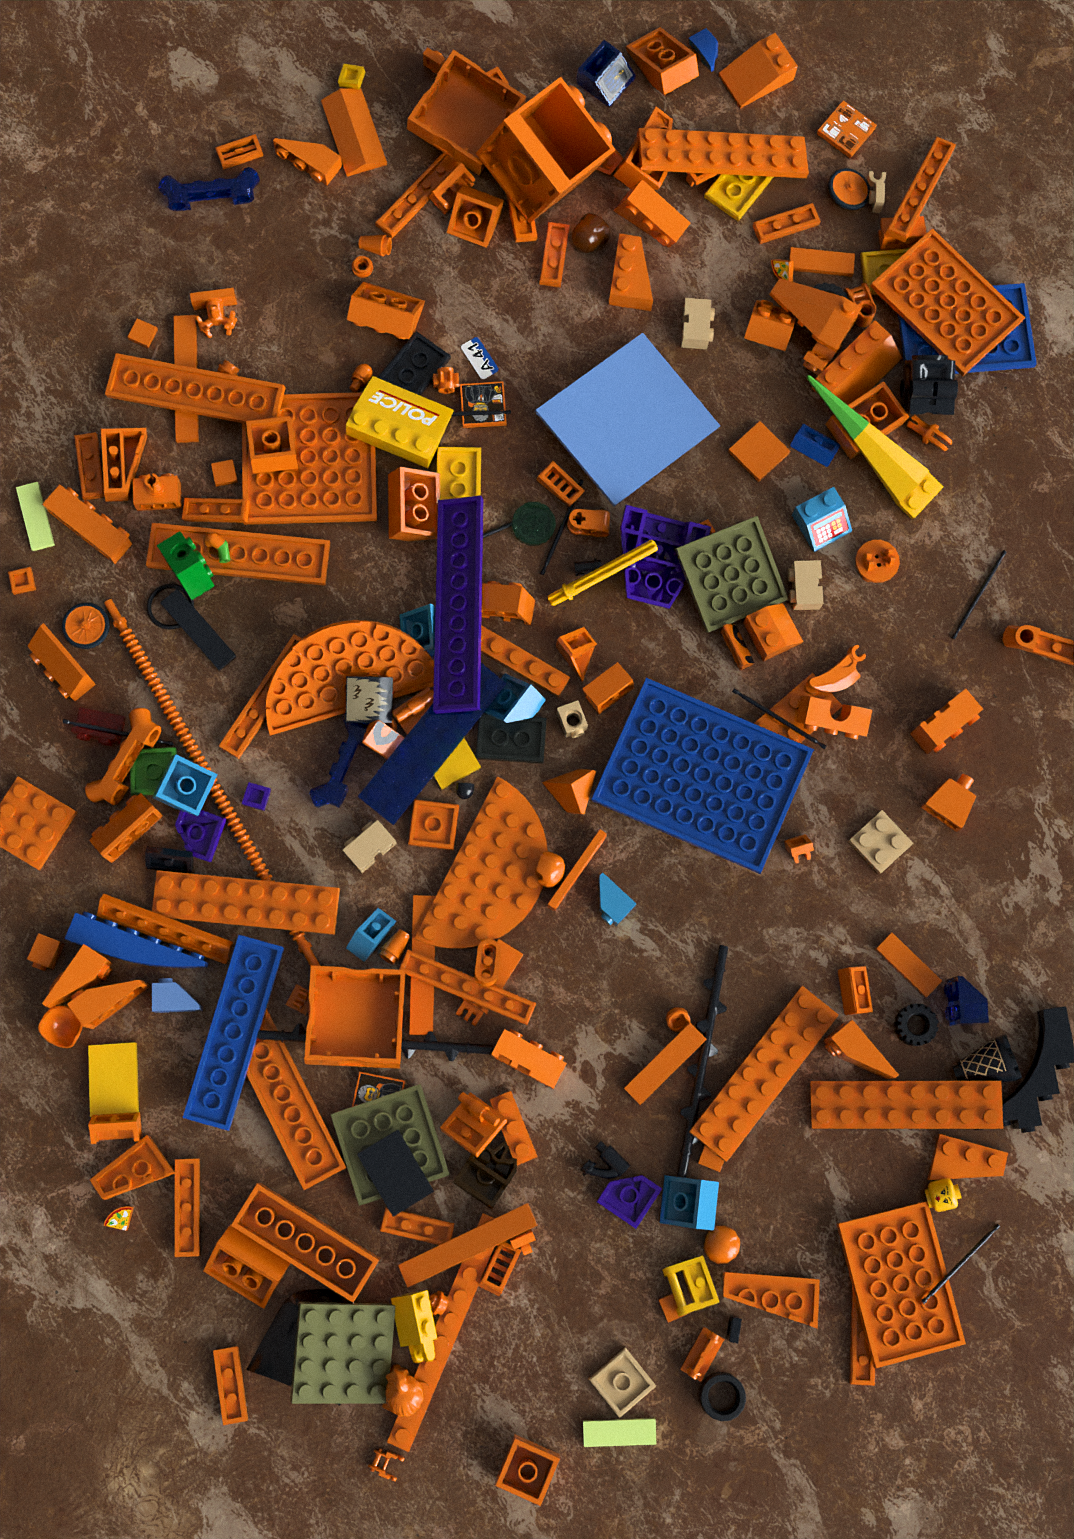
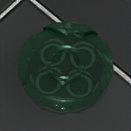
M540 502L525 503L515 511L512 518V530L515 537L521 543L529 546H539L546 543L553 536L556 528L554 514L547 505Z

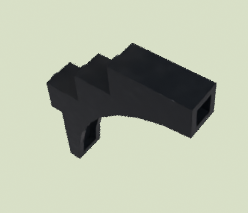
M1066 1006L1037 1011L1039 1031L1036 1052L1032 1065L1023 1081L1011 1095L1002 1101L1003 1126L1011 1125V1120L1013 1129H1021V1133L1036 1131L1035 1126H1042L1038 1100H1052V1095L1060 1094L1055 1067L1056 1070L1070 1068L1069 1063H1074V1044Z

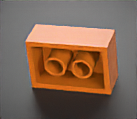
M884 381L848 405L885 436L903 425L909 418V415ZM835 415L831 416L825 425L851 460L860 454L861 451Z

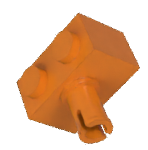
M152 473V476L147 474L141 475L139 478H132L133 504L137 511L182 508L181 482L177 475L174 476V474L166 473L158 477Z

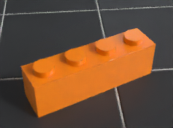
M59 484L42 504L46 511L116 564L132 545L128 538L130 534L120 526L118 529L112 525L113 521L105 514H97L94 511L96 508L90 502L79 500L77 498L79 495L72 488L67 487L65 489Z

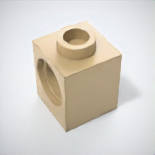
M578 700L557 708L556 713L565 737L571 736L576 738L585 734L584 731L587 730L588 724ZM574 716L579 720V723L571 726L567 723V718Z

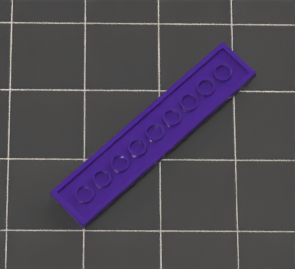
M482 496L438 500L433 711L436 714L480 710L483 557Z

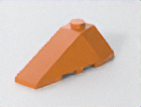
M655 107L642 128L672 130L673 119L658 107ZM636 137L613 176L630 189L643 180L652 189L658 190L668 171L640 170L638 137Z
M781 278L769 294L786 312L792 313L798 319L797 323L801 327H807L813 333L812 337L817 342L834 352L841 345L862 309L861 306L843 296Z

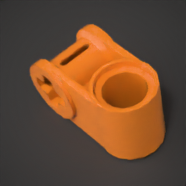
M864 282L861 283V286L852 289L844 288L843 291L847 293L848 299L862 307L855 324L859 327H868L876 313V305L872 299L868 284ZM861 312H866L869 315H863Z
M575 509L570 513L567 528L569 532L575 535L607 537L610 533V512L606 510Z

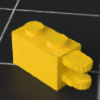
M428 1290L407 1293L391 1298L392 1305H395V1322L400 1347L409 1346L411 1358L415 1363H421L423 1360L431 1362L435 1358L433 1340L437 1339Z

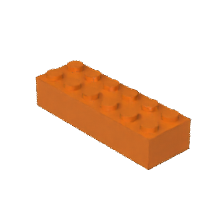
M262 1183L256 1184L231 1224L232 1227L353 1303L381 1259Z

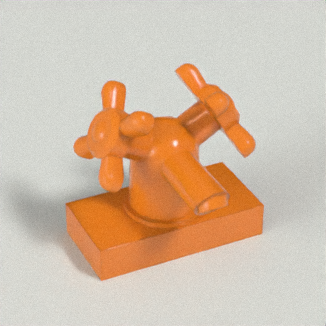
M234 288L190 293L194 310H207L208 318L205 321H202L199 315L195 317L199 329L206 334L207 338L212 337L209 328L221 324L227 330L226 335L230 336L237 318L233 310H231L229 318L225 317L223 306L237 305Z

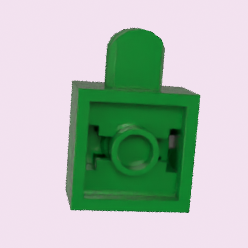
M179 531L157 545L191 600L203 595L204 592H208L215 586L211 580V577L214 576L201 553L197 551L190 537L185 539Z

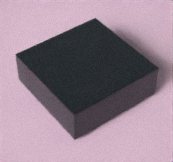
M729 1316L726 1336L729 1342L738 1343L742 1321L740 1317Z

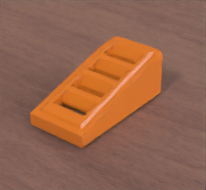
M554 461L536 479L569 507L585 492ZM553 472L555 476L549 480L547 477ZM560 478L562 481L555 486L553 483ZM565 483L569 486L564 492L560 491ZM574 489L576 492L568 498L566 495Z
M507 1242L497 1245L478 1286L500 1296L520 1255L521 1249H513L512 1245ZM500 1250L513 1255L512 1259L500 1254ZM496 1259L509 1264L508 1268L496 1263ZM492 1268L504 1273V1276L501 1277L491 1271ZM489 1277L499 1282V1286L487 1281V1278Z

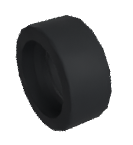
M716 1372L706 1377L701 1384L699 1400L702 1408L711 1418L718 1421H731L743 1411L746 1403V1393L741 1382L732 1374ZM718 1382L729 1383L736 1391V1402L727 1411L715 1410L709 1402V1390Z

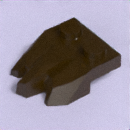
M505 1141L496 1149L490 1148V1142L478 1157L471 1154L453 1181V1184L491 1210L517 1172V1159H505L509 1149Z

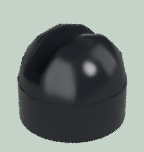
M456 783V793L459 798H470L474 793V784Z

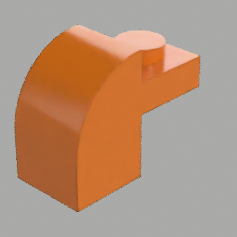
M817 342L813 349L804 356L803 366L819 375L834 361L843 346L840 345L837 351L834 352Z

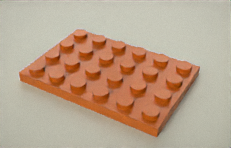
M933 228L874 280L870 286L940 355H948V360H956L955 370L962 377L1025 319L1005 297Z
M928 1201L836 1224L873 1368H880L966 1344L949 1280L925 1304L921 1303V1300L947 1275Z

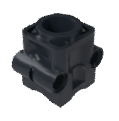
M912 355V360H905L904 379L901 380L900 397L901 406L907 414H924L929 412L931 414L954 415L955 399L958 393V382L955 379L956 360H948V355Z

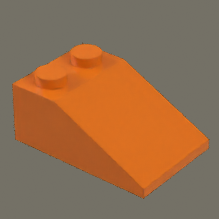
M661 27L626 46L627 52L651 85L663 95L672 92L674 89L699 76L696 54Z
M773 33L750 47L720 71L718 75L738 106L742 108L793 81L798 66L777 34Z
M83 944L42 1004L50 1009L60 1006L69 1001L70 997L81 989L85 991L99 984L101 980L105 981L113 970L110 968L112 963Z
M134 980L86 989L85 991L81 989L70 997L72 1000L67 1005L83 1027L94 1029L150 986L142 980Z
M853 1020L842 1023L824 1039L826 1043L825 1048L833 1057L836 1055L839 1059L884 1079H892L899 1076Z

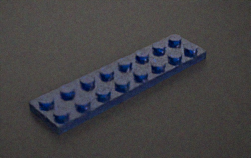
M481 663L480 710L436 714L433 711L432 703L357 797L390 824L394 825L507 683Z

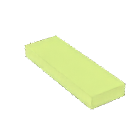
M34 482L16 487L31 549L36 551L55 546L47 512L42 505L44 500L40 484Z
M656 1419L583 1420L584 1447L656 1445Z

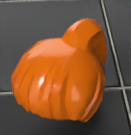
M394 1364L390 1368V1373L385 1376L388 1382L385 1390L386 1404L394 1414L407 1417L416 1413L421 1407V1403L424 1400L421 1384L409 1375L407 1369Z

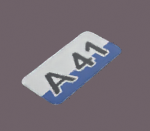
M478 337L461 346V349L481 379H485L498 371L497 365Z

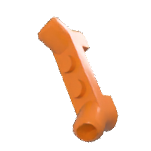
M1009 625L1005 629L1002 640L1006 647L1021 649L1074 666L1073 640L1040 631V628L1031 625Z
M136 708L129 713L131 732L127 739L121 743L120 750L115 759L109 763L108 771L103 779L87 783L85 793L87 798L93 803L105 800L111 805L118 804L129 788L122 782L143 747L147 745L153 748L161 734V727L152 722L151 712L148 709Z

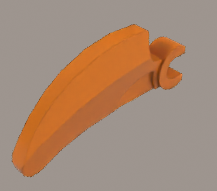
M859 645L850 647L846 656L834 667L817 677L810 678L807 681L808 686L814 690L827 693L848 688L861 677L856 669V664L859 661H863L866 655L862 654L857 657L855 651L859 648Z

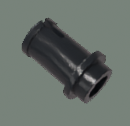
M594 558V561L574 562L575 576L586 575L601 567V560Z

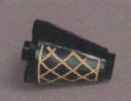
M1006 1034L994 1038L958 1061V1065L952 1066L957 1081L1010 1082L1022 1078Z

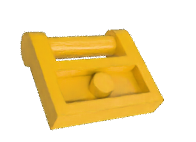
M703 1256L662 1269L664 1277L668 1278L678 1307L676 1309L678 1317L719 1303ZM681 1271L693 1302L688 1305L676 1273Z

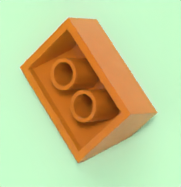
M363 282L351 296L347 320L353 322L356 326H367L374 328L379 333L387 332L393 334L398 339H410L415 332L425 300Z
M399 467L388 474L389 539L403 541L437 539L440 473Z
M44 623L40 625L28 644V648L32 651L29 656L37 665L40 663L46 668L43 671L51 682L56 680L60 684V687L57 689L66 699L70 696L76 701L96 684Z
M142 793L138 796L136 794L133 795L126 802L127 806L124 809L114 812L109 817L110 821L104 827L100 826L92 833L93 837L89 841L111 863L163 817Z
M230 1224L216 1243L203 1271L264 1309L284 1277L290 1263Z

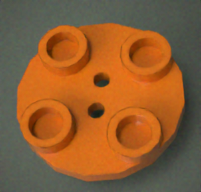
M871 540L864 543L857 551L855 557L856 568L866 582L883 583L888 581L897 573L900 565L896 548L883 540Z

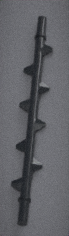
M719 945L716 967L713 969L715 970L714 977L703 980V985L711 991L706 1019L697 1022L696 1027L707 1040L701 1045L698 1063L687 1066V1071L695 1077L690 1106L680 1109V1114L687 1120L682 1150H680L681 1156L677 1176L685 1178L687 1176L690 1154H692V1144L700 1142L689 1131L697 1121L700 1101L711 1098V1093L703 1087L708 1057L718 1054V1049L711 1044L715 1018L717 1014L727 1010V1007L719 1001L723 975L726 972L725 964L728 953V946Z
M297 1023L292 1032H284V1030H259L257 1039L275 1040L282 1043L283 1041L306 1042V1031L302 1023ZM428 1032L423 1041L402 1039L401 1049L408 1059L411 1058L415 1050L444 1051L448 1060L454 1061L459 1052L468 1055L469 1053L492 1054L493 1045L470 1044V1042H438L434 1033Z

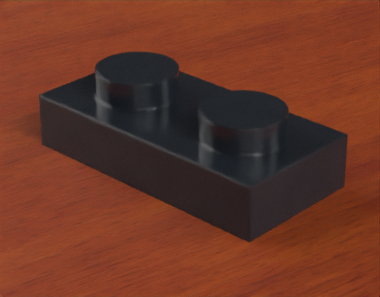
M147 846L145 851L146 869L192 874L193 852Z

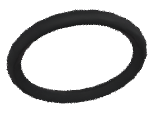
M177 584L159 586L148 598V616L156 626L162 629L171 630L180 628L178 623L174 625L162 624L153 616L151 611L152 601L160 591L178 588L187 596L189 602L194 607V601L191 600L185 589Z

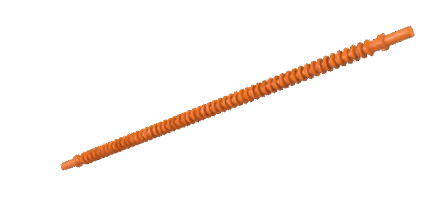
M112 599L105 601L104 605L114 621V627L120 631L119 636L124 638L123 642L127 643L126 648H130L129 653L133 654L132 659H136L135 664L139 665V670H142L141 675L146 676L144 680L149 682V687H152L151 692H155L154 697L158 698L157 703H161L160 708L164 709L163 714L168 715L166 719L171 720L170 725L174 726L173 731H177V737L180 736L179 742L184 743L182 747L187 748L185 752L190 754L189 759H193V763L211 770V767H207L208 762L203 761L205 757L200 755L201 750H197L198 745H194L195 739H191L192 734H188L189 729L184 727L186 723L181 722L182 717H178L179 712L175 711L176 706H172L173 701L169 700L170 695L165 694L167 690L162 689L164 685L159 683L160 678H156V672L153 673L154 668L150 667L151 662L147 661V656H144L145 651L140 650L141 645H137L138 640L134 639L135 634H131V628L128 629L127 620L121 616ZM216 778L209 792H212L211 798H215L214 803L219 805L217 809L222 810L221 815H225L224 818L228 821L227 826H231L230 831L235 833L233 837L238 838L237 843H241L240 849H244L243 854L248 856L246 860L251 861L250 866H254L253 872L258 873L256 877H260L262 881H272V875L268 874L269 869H265L266 864L261 862L263 858H259V852H255L256 846L251 845L253 841L248 840L250 836L245 834L246 829H242L243 824H239L240 818L235 817L237 813L232 812L233 807L229 806L230 801H226L227 796L223 795L224 790L219 789L221 785L216 783ZM290 930L289 935H293L292 940H296L299 952L304 954L310 967L311 965L321 966L311 950V943L304 937L305 932Z

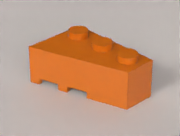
M643 180L630 189L613 210L668 248L677 242L690 225V222Z
M619 233L608 305L651 311L653 297L641 237Z
M147 428L101 429L103 481L106 502L129 500L133 487L132 478L136 477L147 440Z
M488 581V584L482 583V618L489 619L490 616L504 617L503 621L510 622L511 618L523 620L525 625H531L535 599L521 584L510 582L509 585H501V583L496 581Z
M504 1029L491 1057L554 1089L567 1064L563 1062L564 1057L554 1051H551L549 1054L542 1050L543 1046L533 1040L529 1043L522 1039V1034L512 1029L510 1031Z

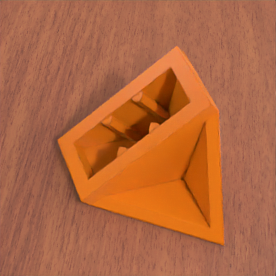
M585 627L560 636L556 643L558 651L583 682L594 647L597 645Z
M577 769L542 783L566 812L585 814L597 771Z

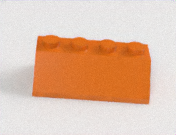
M874 321L815 380L845 404L849 405L870 391L902 360V356L891 334L877 321Z

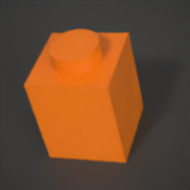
M38 933L27 959L33 961L32 967L43 971L47 967L54 970L65 944Z

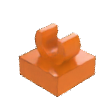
M806 834L784 840L786 850L796 863H799L798 856L804 854L807 860L811 859L810 852L814 851L812 841Z
M296 984L285 1005L307 1016L309 1013V990Z
M530 1229L511 1238L510 1242L513 1249L521 1247L523 1255H527L533 1252L529 1243L536 1239Z

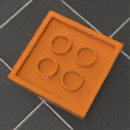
M17 777L0 803V847L40 871L78 812L22 778Z

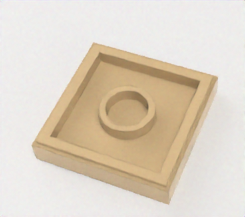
M626 1347L589 1377L591 1383L619 1418L656 1387L655 1383Z

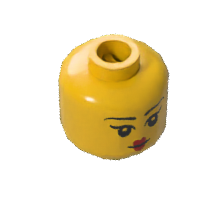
M949 1178L932 1181L928 1184V1189H925L929 1207L934 1208L937 1212L957 1208V1199L962 1198L958 1184L953 1185Z

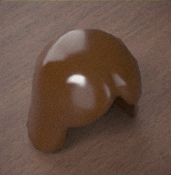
M585 214L572 231L574 247L581 253H591L599 246L608 242L611 234L609 225L596 214Z

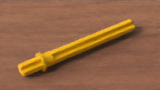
M649 540L567 585L565 583L562 584V588L547 596L550 604L556 606L567 599L572 600L573 596L656 552L658 547L655 541Z

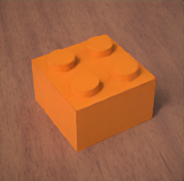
M514 1434L495 1480V1486L541 1506L559 1463L560 1456L552 1450Z

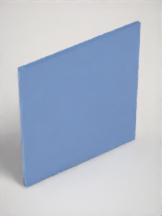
M641 333L535 410L536 414L613 507L720 427L719 423L644 333Z

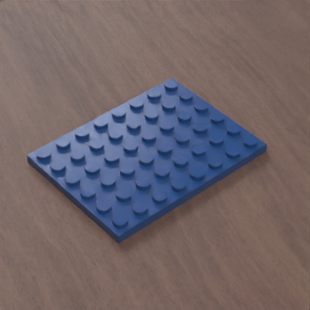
M646 678L591 801L761 874L814 749Z

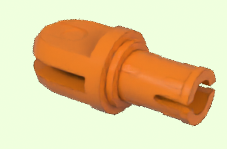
M913 415L911 418L913 422L909 420L907 427L921 435L923 443L927 444L930 442L940 450L947 451L948 448L933 437L935 435L947 444L952 445V440L938 430L939 426L937 424L929 425L916 415Z

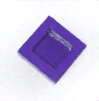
M248 782L242 805L265 811L271 788Z

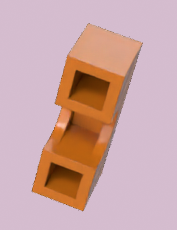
M809 696L801 697L796 722L803 723V728L817 731V727L825 728L824 733L837 735L838 731L845 732L844 737L858 739L859 735L867 737L872 710L843 704L840 715L833 719L830 715L831 701Z

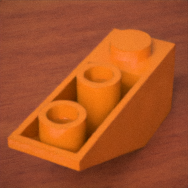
M278 138L273 140L275 152L280 158L288 159L298 170L306 171L318 183L322 182L328 185L342 168L341 156L323 144Z

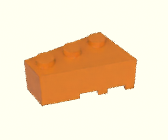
M965 689L926 721L917 726L910 735L926 754H929L932 750L937 753L946 746L944 741L947 738L955 739L963 732L962 726L966 723L971 726L980 719L978 714L983 708L969 691Z

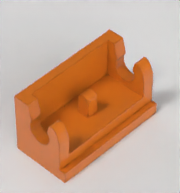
M461 162L428 198L445 215L454 206L457 192L464 185L472 188L475 178Z
M919 216L906 242L886 235L887 228L893 218H881V230H879L880 251L911 248L927 234L924 216Z
M617 662L582 688V691L596 712L601 714L633 690L634 683L629 674Z
M140 1112L92 1115L88 1124L91 1144H96L99 1140L134 1138V1142L142 1139Z

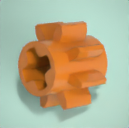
M451 367L439 368L437 370L438 374H433V387L438 388V392L442 394L453 393L455 387H459V373H454V369Z

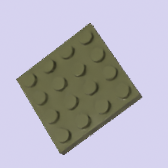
M758 516L674 549L706 633L745 618L747 615L766 606L776 605L789 600Z
M421 1084L331 1114L359 1206L382 1197L357 1154L398 1129L429 1182L450 1175Z
M299 1302L291 1403L386 1404L385 1390L388 1382L385 1376L390 1373L395 1305H392V1303Z

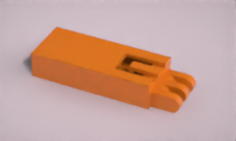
M498 939L497 943L501 948L497 980L492 985L503 989L523 954ZM485 972L482 976L488 978L490 974ZM463 999L464 1001L456 1015L460 1017L464 1009H466L468 1012L464 1020L468 1021L471 1015L474 1014L476 1017L472 1020L471 1024L476 1026L484 1013L487 1014L489 1009Z

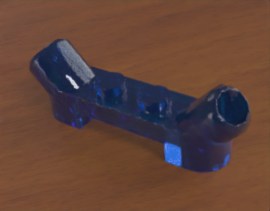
M244 167L233 179L217 178L214 181L205 182L198 180L187 184H181L168 175L160 180L159 192L167 198L168 208L173 211L191 210V202L230 197H232L234 205L247 204L254 200L253 189L260 182L258 173L251 167Z
M345 713L343 714L342 720L349 737L347 742L343 741L339 748L338 754L340 758L337 763L334 762L331 766L329 782L312 788L309 792L315 807L320 808L327 804L338 808L342 806L349 790L348 786L342 782L358 745L365 748L368 747L362 743L369 723L345 722Z

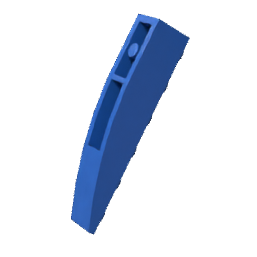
M85 911L82 915L75 913L65 936V939L81 946L85 944L94 951L132 963L182 969L207 968L209 963L203 961L205 956L191 952V955L182 953L183 948L173 944H170L169 947L160 945L162 941L149 935L147 939L139 937L140 932L128 927L126 931L117 928V923L105 919L104 923L96 921V915Z

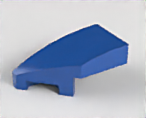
M705 28L688 39L689 45L701 55V62L712 72L715 68V60L718 58V41Z

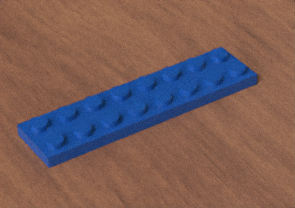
M238 935L183 1118L230 1131L284 947Z

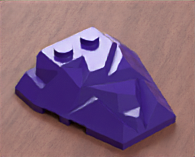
M625 505L620 525L622 555L649 540H654L658 547L656 552L624 568L626 598L670 609L686 580L674 549L709 535L711 527L691 521L685 523L647 513L648 510Z

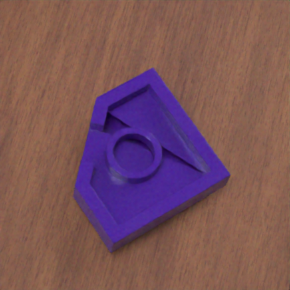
M180 810L175 827L184 841L186 851L193 852V856L212 862L227 819L201 810L198 816Z
M643 1175L609 1181L596 1202L637 1229L662 1188Z

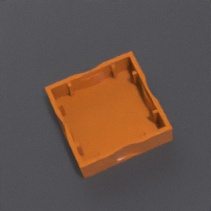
M453 49L437 73L433 85L423 94L408 117L407 130L459 163L462 162L466 168L480 175L485 165L476 155V152L504 119L525 104L526 96L502 80L490 76L480 66Z
M311 965L305 1064L400 1069L405 970L374 968L354 970L346 967Z

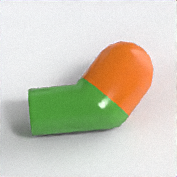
M217 533L207 535L204 538V543L207 547H214L218 550L219 562H230L228 542Z

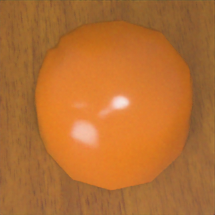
M549 851L542 853L537 865V872L543 877L538 882L543 887L552 888L558 885L565 874L563 858Z
M726 1225L716 1226L705 1237L704 1253L710 1261L716 1264H727L737 1256L740 1249V1239L732 1228Z

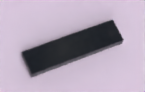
M178 588L160 602L219 671L237 657Z

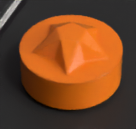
M675 1007L667 1013L666 1021L671 1030L681 1032L690 1023V1017L684 1008Z

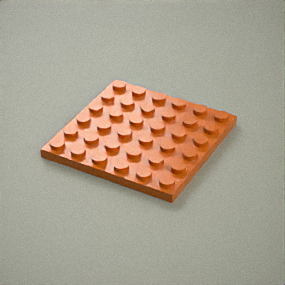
M363 392L284 394L278 417L291 416L297 469L253 474L247 425L242 423L243 499L250 501L247 523H243L244 525L377 521L376 447L346 435V423Z

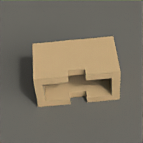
M685 298L682 323H684L681 338L682 348L707 349L708 343L713 341L714 328H710V321H714L715 308H711V300Z
M821 560L794 561L791 568H788V582H792V590H789V602L793 603V610H820L824 604L823 587L818 586L819 579L822 578Z
M378 820L374 823L372 821L367 823L362 828V834L357 838L355 836L351 837L344 844V854L361 873L376 862L374 857L377 854L381 853L384 855L397 844L396 840Z

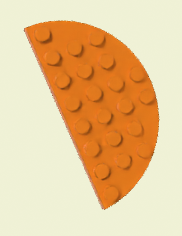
M349 620L321 627L294 644L275 668L266 696L265 711L269 734L271 736L346 713V676L393 677V698L417 692L427 687H433L434 660L414 638L387 624L368 620Z
M497 776L414 939L438 948H474L479 946L483 940H497L509 933V931L525 919L538 900L543 888L538 880L543 879V877L537 872V865L542 853L548 851L545 833L538 815L528 800L515 787Z

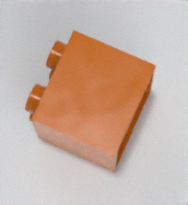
M562 77L558 78L504 119L476 152V155L529 224L580 185L616 150L611 144L612 137L608 128L603 123L595 122L584 108L585 101L581 92L576 87L567 85Z

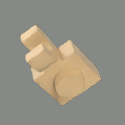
M869 171L867 180L869 185L874 187L873 191L870 190L869 204H872V212L880 213L885 203L884 181L886 179V172H882L880 179L877 180L873 177V171Z

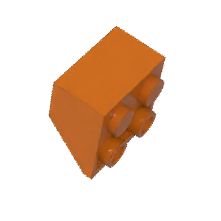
M756 300L744 339L786 351L796 317L792 313L786 312L782 307L774 306L768 300Z

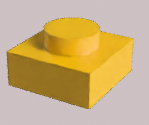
M344 64L338 79L339 87L360 90L365 75L364 67Z

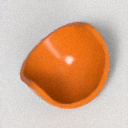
M55 1006L49 1009L38 1026L39 1033L45 1040L61 1048L73 1047L83 1028L68 1006Z

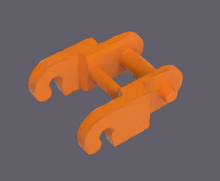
M381 1448L379 1450L374 1449L376 1456L373 1464H368V1467L371 1468L372 1472L378 1471L379 1476L396 1481L397 1477L386 1473L385 1469L391 1457L394 1459L398 1458L400 1461H404L405 1458L387 1450V1453H384ZM381 1456L386 1458L382 1468L377 1466Z

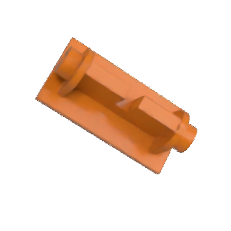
M703 1327L680 1370L687 1373L693 1379L702 1382L725 1339Z

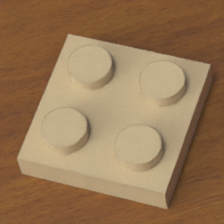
M883 810L848 840L878 874H881L914 844Z

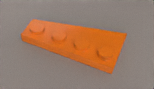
M724 1272L723 1297L818 1329L820 1279Z

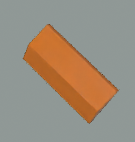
M340 88L323 98L321 103L338 153L341 156L346 176H352L387 165L362 89Z

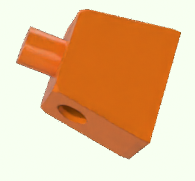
M962 774L957 782L949 778L931 795L921 808L954 831L961 830L976 799V795L968 790L974 780L966 774Z

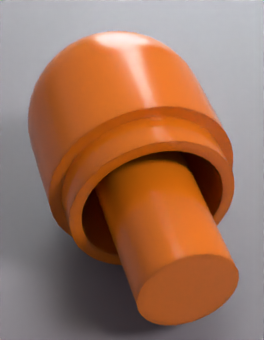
M368 364L358 365L353 372L351 378L353 382L349 387L353 392H357L360 387L367 385L371 379L373 371Z

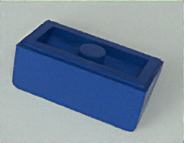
M802 424L790 444L795 450L825 467L829 466L840 448L839 443L805 424Z

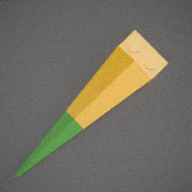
M806 376L809 383L871 465L894 502L911 519H914L938 494L943 486L929 473L926 467L812 376Z

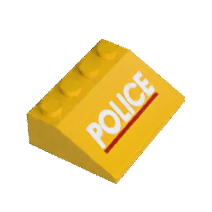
M372 376L346 423V435L428 469L454 410Z

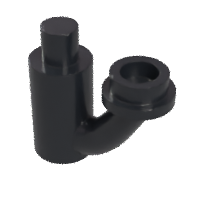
M600 1141L595 1148L601 1153L599 1157L610 1168L594 1167L596 1163L589 1159L580 1170L583 1172V1176L590 1174L600 1178L611 1179L617 1176L620 1177L630 1167V1164L611 1145L607 1147Z

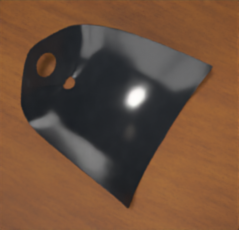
M328 1289L304 1290L292 1294L279 1309L246 1370L291 1386L299 1302H317V1299L322 1296L328 1297L332 1302H344L338 1295Z

